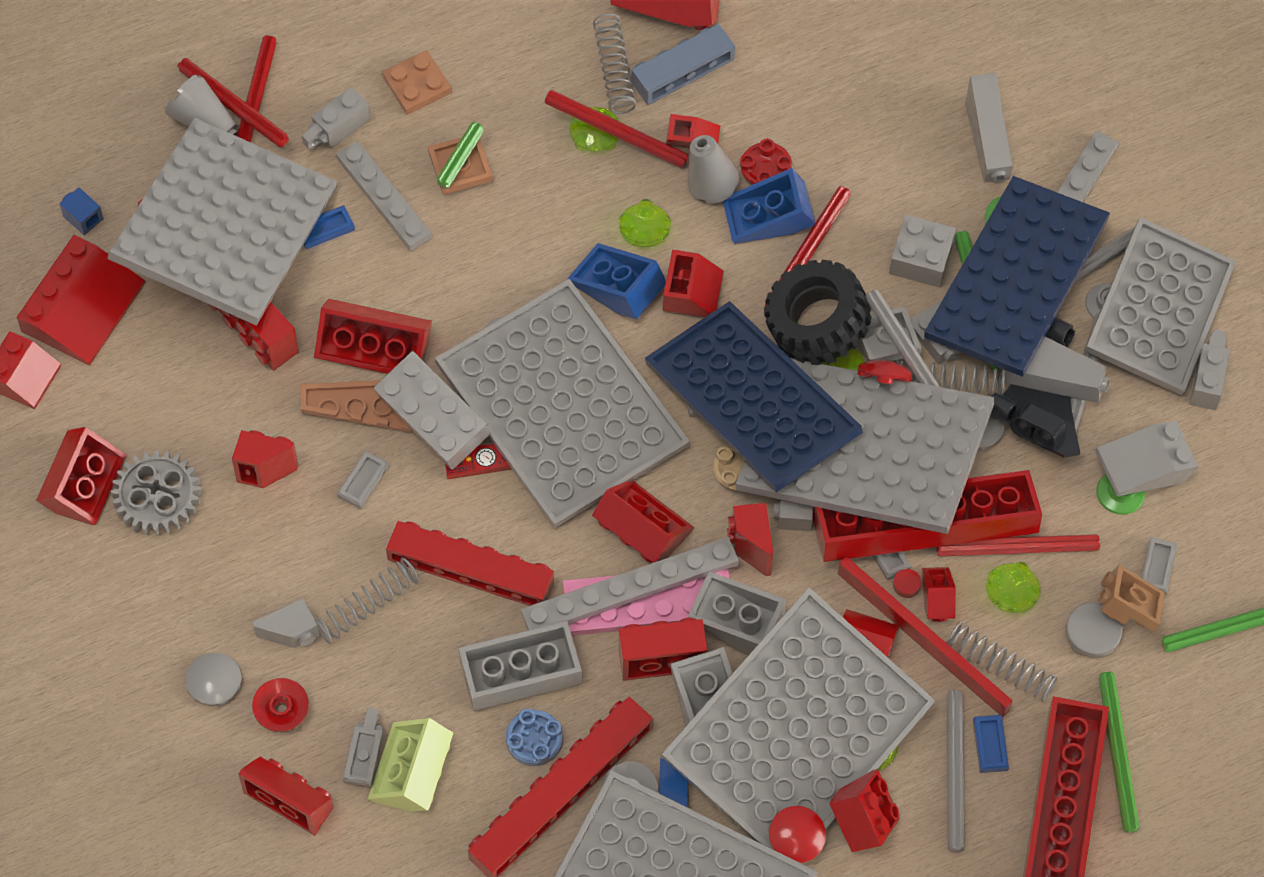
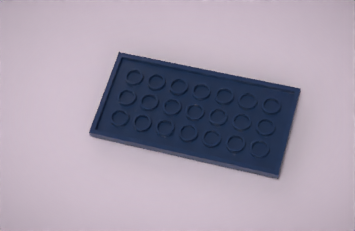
M1013 176L924 332V338L1023 377L1106 226L1110 212Z
M730 301L645 357L646 365L775 492L784 488L863 433L862 426Z

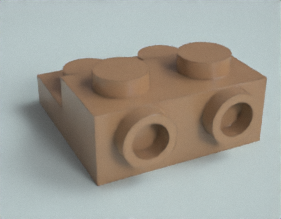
M1120 564L1113 572L1108 571L1104 575L1100 584L1104 589L1098 597V602L1102 604L1101 611L1109 618L1117 620L1123 625L1131 618L1138 625L1154 632L1160 626L1165 592Z

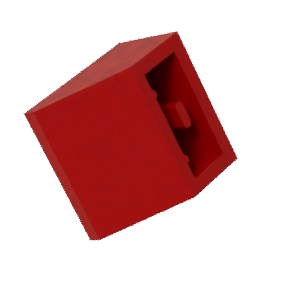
M672 249L663 294V311L706 317L717 310L724 270L698 253Z
M241 430L232 456L237 483L265 488L297 471L298 461L294 442L282 436H277L276 438L265 436L256 430L249 432Z
M878 769L872 770L840 788L829 802L851 852L882 846L900 819L899 809L893 803L888 792V785L881 777Z

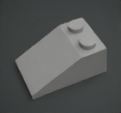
M1176 420L1151 425L1095 449L1116 496L1185 483L1198 468L1197 462Z
M708 571L688 617L695 618L696 620L703 619L705 631L737 650L750 654L786 613V599Z
M724 647L670 664L685 727L733 673Z

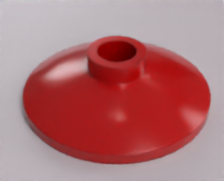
M276 678L269 680L258 688L253 697V714L258 723L268 730L275 732L289 731L301 724L308 713L309 700L307 693L299 683L291 679ZM280 705L287 707L283 712H278L276 709Z

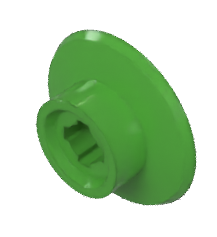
M1106 474L1097 484L1096 494L1100 504L1114 514L1126 515L1133 513L1144 502L1145 491L1116 496Z

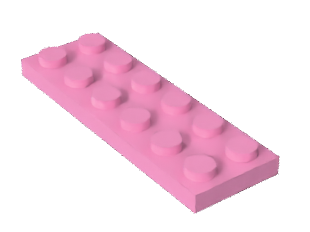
M728 569L716 573L729 578ZM615 576L563 581V591L566 594ZM706 576L568 624L571 635L619 631L620 628H624L629 624L646 626L652 625L656 621L679 622L681 619L688 617Z

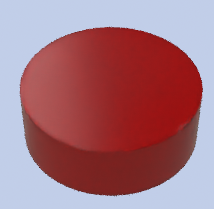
M902 569L897 572L893 581L894 591L904 598H911L918 594L921 587L919 574L912 569Z

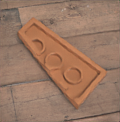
M381 380L300 384L301 411L303 414L411 433V429L378 397L373 389Z

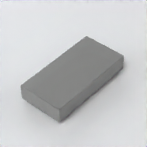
M365 451L338 491V498L362 509L389 468V463Z
M1150 537L1141 578L1165 592L1166 596L1177 543Z

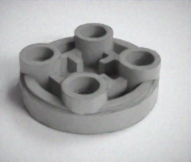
M1090 602L1082 604L1075 608L1068 618L1066 636L1072 646V650L1078 655L1102 657L1112 654L1121 640L1122 623L1109 618L1102 612L1101 603Z

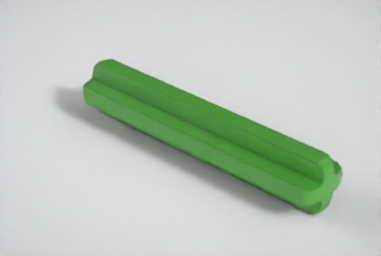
M472 122L437 177V184L444 188L450 187L484 132L481 124Z

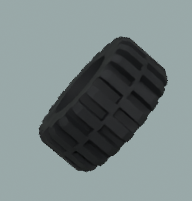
M817 260L807 261L808 264L801 265L800 263L793 266L795 269L790 272H784L781 275L782 279L779 282L776 280L772 285L771 289L773 292H769L765 300L767 304L764 307L765 322L777 345L789 358L796 359L801 363L810 361L811 365H820L821 362L825 361L829 364L836 362L835 359L840 356L843 359L849 355V350L852 348L855 350L861 344L859 340L860 338H865L868 332L867 326L871 324L872 316L870 312L872 309L865 298L866 293L859 279L850 269H846L845 265L839 262H835L833 265L831 260H821V263H818ZM826 299L839 301L833 314L823 322L809 326L797 324L802 312L811 304Z

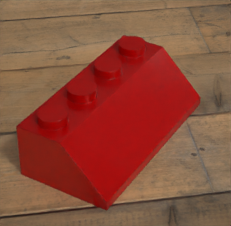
M328 299L320 311L314 358L389 374L412 351L424 361L432 320Z

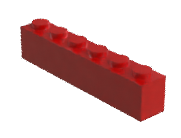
M397 521L386 547L388 561L394 563L399 561L401 563V558H405L416 570L528 606L546 601L554 583V570H551L545 564H532L524 561L523 558L517 555L507 556L498 553L492 547L484 546L482 548L473 545L467 539H454L446 536L445 533L439 530L429 531L410 521L405 523Z

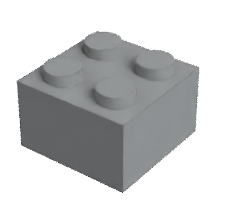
M905 214L891 258L889 274L940 288L953 247L956 228Z

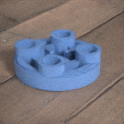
M528 708L523 709L512 719L506 731V744L510 754L515 760L528 766H540L550 762L557 756L562 746L561 724L547 712Z

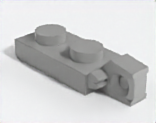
M367 708L365 722H358L354 728L343 776L344 783L372 787L383 738V726L378 725L379 709Z

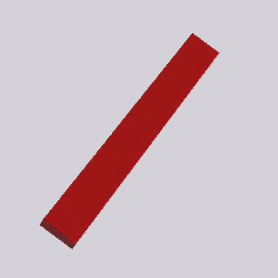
M845 557L839 563L838 575L894 624L899 625L903 632L995 712L1002 715L1003 718L1010 711L1012 705L1010 697L852 560Z

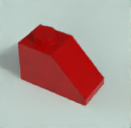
M949 567L922 568L924 609L927 619H932L936 622L955 619L956 587Z

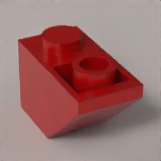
M670 114L666 144L690 148L691 142L701 135L711 136L718 143L721 125L698 117Z

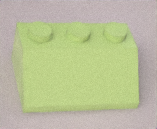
M430 718L393 722L368 800L408 812L428 811L433 801V794L438 779L442 773L446 754L450 749L453 732Z

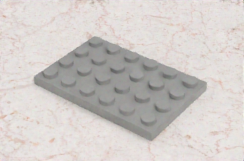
M1140 217L1134 227L1084 351L1182 396L1236 261Z

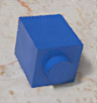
M80 187L74 192L65 195L62 202L59 203L63 217L83 235L87 234L104 220L101 207Z

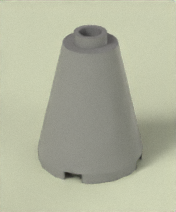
M193 75L177 90L179 94L176 99L173 100L171 98L165 108V113L169 117L187 127L190 126L194 118H197L235 136L238 133L236 131L237 123L205 79L200 75Z
M701 135L696 137L690 144L688 187L695 199L706 200V203L710 204L723 202L730 198L740 182L737 167L711 136Z

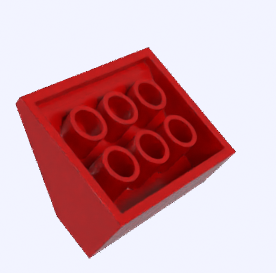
M73 234L17 315L20 330L22 333L90 366L146 282L129 268L109 260V254L97 245Z

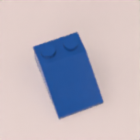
M793 168L737 191L730 198L723 201L734 244L792 235L816 225L805 181Z
M600 243L596 244L567 278V280H571L576 288L615 313L637 319L666 283V279L656 260Z

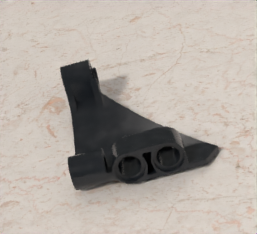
M1055 317L1045 337L1068 348L1075 335V330H1073L1072 324ZM1013 384L1008 387L1003 395L994 393L991 396L994 397V406L990 417L1009 425L1011 431L1018 437L1063 458L1080 455L1069 396Z

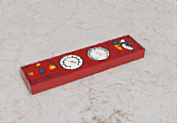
M494 444L477 446L453 470L445 464L447 480L512 470Z

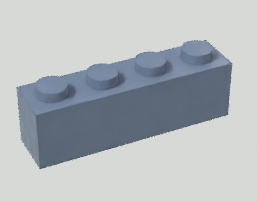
M719 24L711 28L707 27L698 35L682 40L670 50H663L651 60L637 64L632 69L631 83L645 103L650 105L733 61L735 45Z

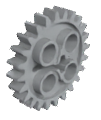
M158 450L154 451L153 457H149L145 451L143 453L144 459L142 460L133 456L134 464L131 465L125 462L126 472L118 470L117 474L120 480H113V485L116 489L111 490L112 497L114 498L112 502L114 508L117 509L118 517H124L123 521L126 526L132 523L133 531L135 532L142 527L144 535H147L149 530L153 529L155 535L158 536L161 528H164L165 532L169 534V526L172 525L179 530V521L182 520L188 523L187 513L195 515L196 511L193 505H200V500L197 496L201 495L202 492L198 486L200 485L199 477H195V468H189L188 460L180 463L179 454H176L171 459L169 451H166L163 457L159 456ZM146 475L153 476L150 480H141ZM173 480L179 481V483H178L177 485H174V486H169V485H167L170 481H173ZM139 499H144V500H145V502H144L143 504H140V505H135V504H134V502H135L136 500H139ZM163 505H172L168 510L160 509Z

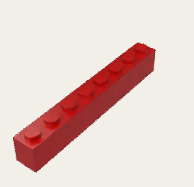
M630 696L623 702L621 700L616 702L610 709L609 716L603 721L600 719L595 722L589 730L590 734L583 740L580 738L574 742L569 750L570 753L564 759L558 758L551 765L550 772L544 778L538 777L531 784L530 791L524 797H517L509 806L510 810L503 817L501 815L497 816L489 825L490 829L483 836L478 835L470 842L468 846L469 860L487 877H499L653 729V717Z

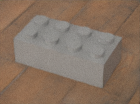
M413 351L373 388L378 397L451 470L491 434L488 425Z
M568 621L458 648L459 660L473 711L582 684V670Z

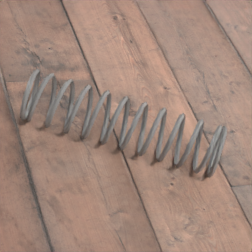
M606 13L594 19L593 28L597 31L595 37L599 39L597 42V46L600 47L598 53L603 56L600 59V63L604 64L601 69L606 73L603 76V79L607 81L605 88L609 90L606 95L611 98L608 101L609 110L616 114H624L632 111L637 103L634 99L635 93L632 90L633 84L631 83L632 77L629 74L630 68L627 65L628 58L624 48L625 42L622 40L623 33L619 23L620 17L616 14ZM612 15L618 19V21L605 19L595 23L598 18ZM606 21L616 23L610 27L601 28L596 26L597 24ZM608 30L618 31L613 36L598 37L599 32ZM611 38L619 39V41L615 44L606 46L599 45V42L602 40H608ZM604 48H621L615 53L601 54V50ZM613 55L623 56L614 62L604 63L602 61L603 58ZM616 63L624 65L618 70H604V67ZM611 73H626L621 78L606 79V75ZM627 75L629 76V80L623 79ZM619 80L627 82L621 87H607L610 82ZM613 90H629L624 95L609 96V93ZM630 92H632V97L626 96ZM630 100L621 105H613L618 101ZM631 101L634 102V106L627 111L617 112L611 108L622 107Z
M903 360L900 361V365L904 366ZM932 362L930 372L936 380L935 363ZM943 362L938 385L941 386L942 378H944V386L947 388L946 365ZM953 363L948 389L951 388L954 376L955 389L960 391L964 380L966 391L970 392L975 378L976 391L978 393L982 391L985 381L986 390L990 394L993 391L996 379L997 392L999 394L1003 393L1004 369H1000L998 383V367L995 366L992 386L989 391L987 365H985L979 390L977 365L975 364L968 390L966 364H963L961 381L958 388L956 364ZM912 372V380L915 382V376Z
M401 558V563L396 561L397 566L407 579L408 587L403 585L393 570L388 567L387 570L395 579L400 592L398 593L393 590L384 576L379 573L380 579L389 590L391 599L387 598L379 590L376 583L370 579V583L381 598L382 605L378 604L370 596L367 589L361 585L363 592L373 606V611L369 610L362 603L358 595L353 592L352 594L361 605L365 617L360 616L353 609L350 602L344 598V602L354 615L356 624L350 621L344 615L341 608L335 604L336 609L346 623L347 630L341 627L335 621L332 614L326 610L327 615L337 629L338 636L332 633L323 620L317 616V619L314 620L327 636L326 638L318 627L322 638L328 644H331V635L335 638H340L339 628L344 632H349L348 622L353 626H357V617L366 620V611L375 614V605L384 607V599L392 601L393 593L396 595L402 594L401 586L405 589H410V580L418 583L419 576L408 560ZM404 561H405V562L408 564V566L411 568V570L413 571V573H414L415 576H416V579H415V578L412 576V574L409 572V570L407 569L406 565L404 564Z
M962 622L957 623L946 643L952 646L962 631L967 628L958 650L960 654L967 642L976 633L967 660L970 659L981 642L986 639L982 652L976 662L979 665L986 653L995 644L986 671L989 670L999 654L1005 649L1000 665L995 673L996 676H998L1005 664L1014 655L1005 681H1008L1012 673L1023 661L1021 671L1014 684L1015 687H1017L1024 675L1033 666L1024 692H1027L1034 680L1042 672L1041 679L1033 695L1036 698L1044 685L1052 677L1041 697V702H1044L1053 688L1057 676L1051 674L1042 683L1045 669L1039 670L1033 677L1036 668L1035 663L1029 665L1024 671L1026 658H1022L1014 666L1017 657L1015 652L1010 654L1005 660L1007 647L1001 648L995 655L998 646L996 641L991 643L986 649L988 643L987 636L981 638L977 643L978 631H974L967 638L969 626L966 625L960 630Z

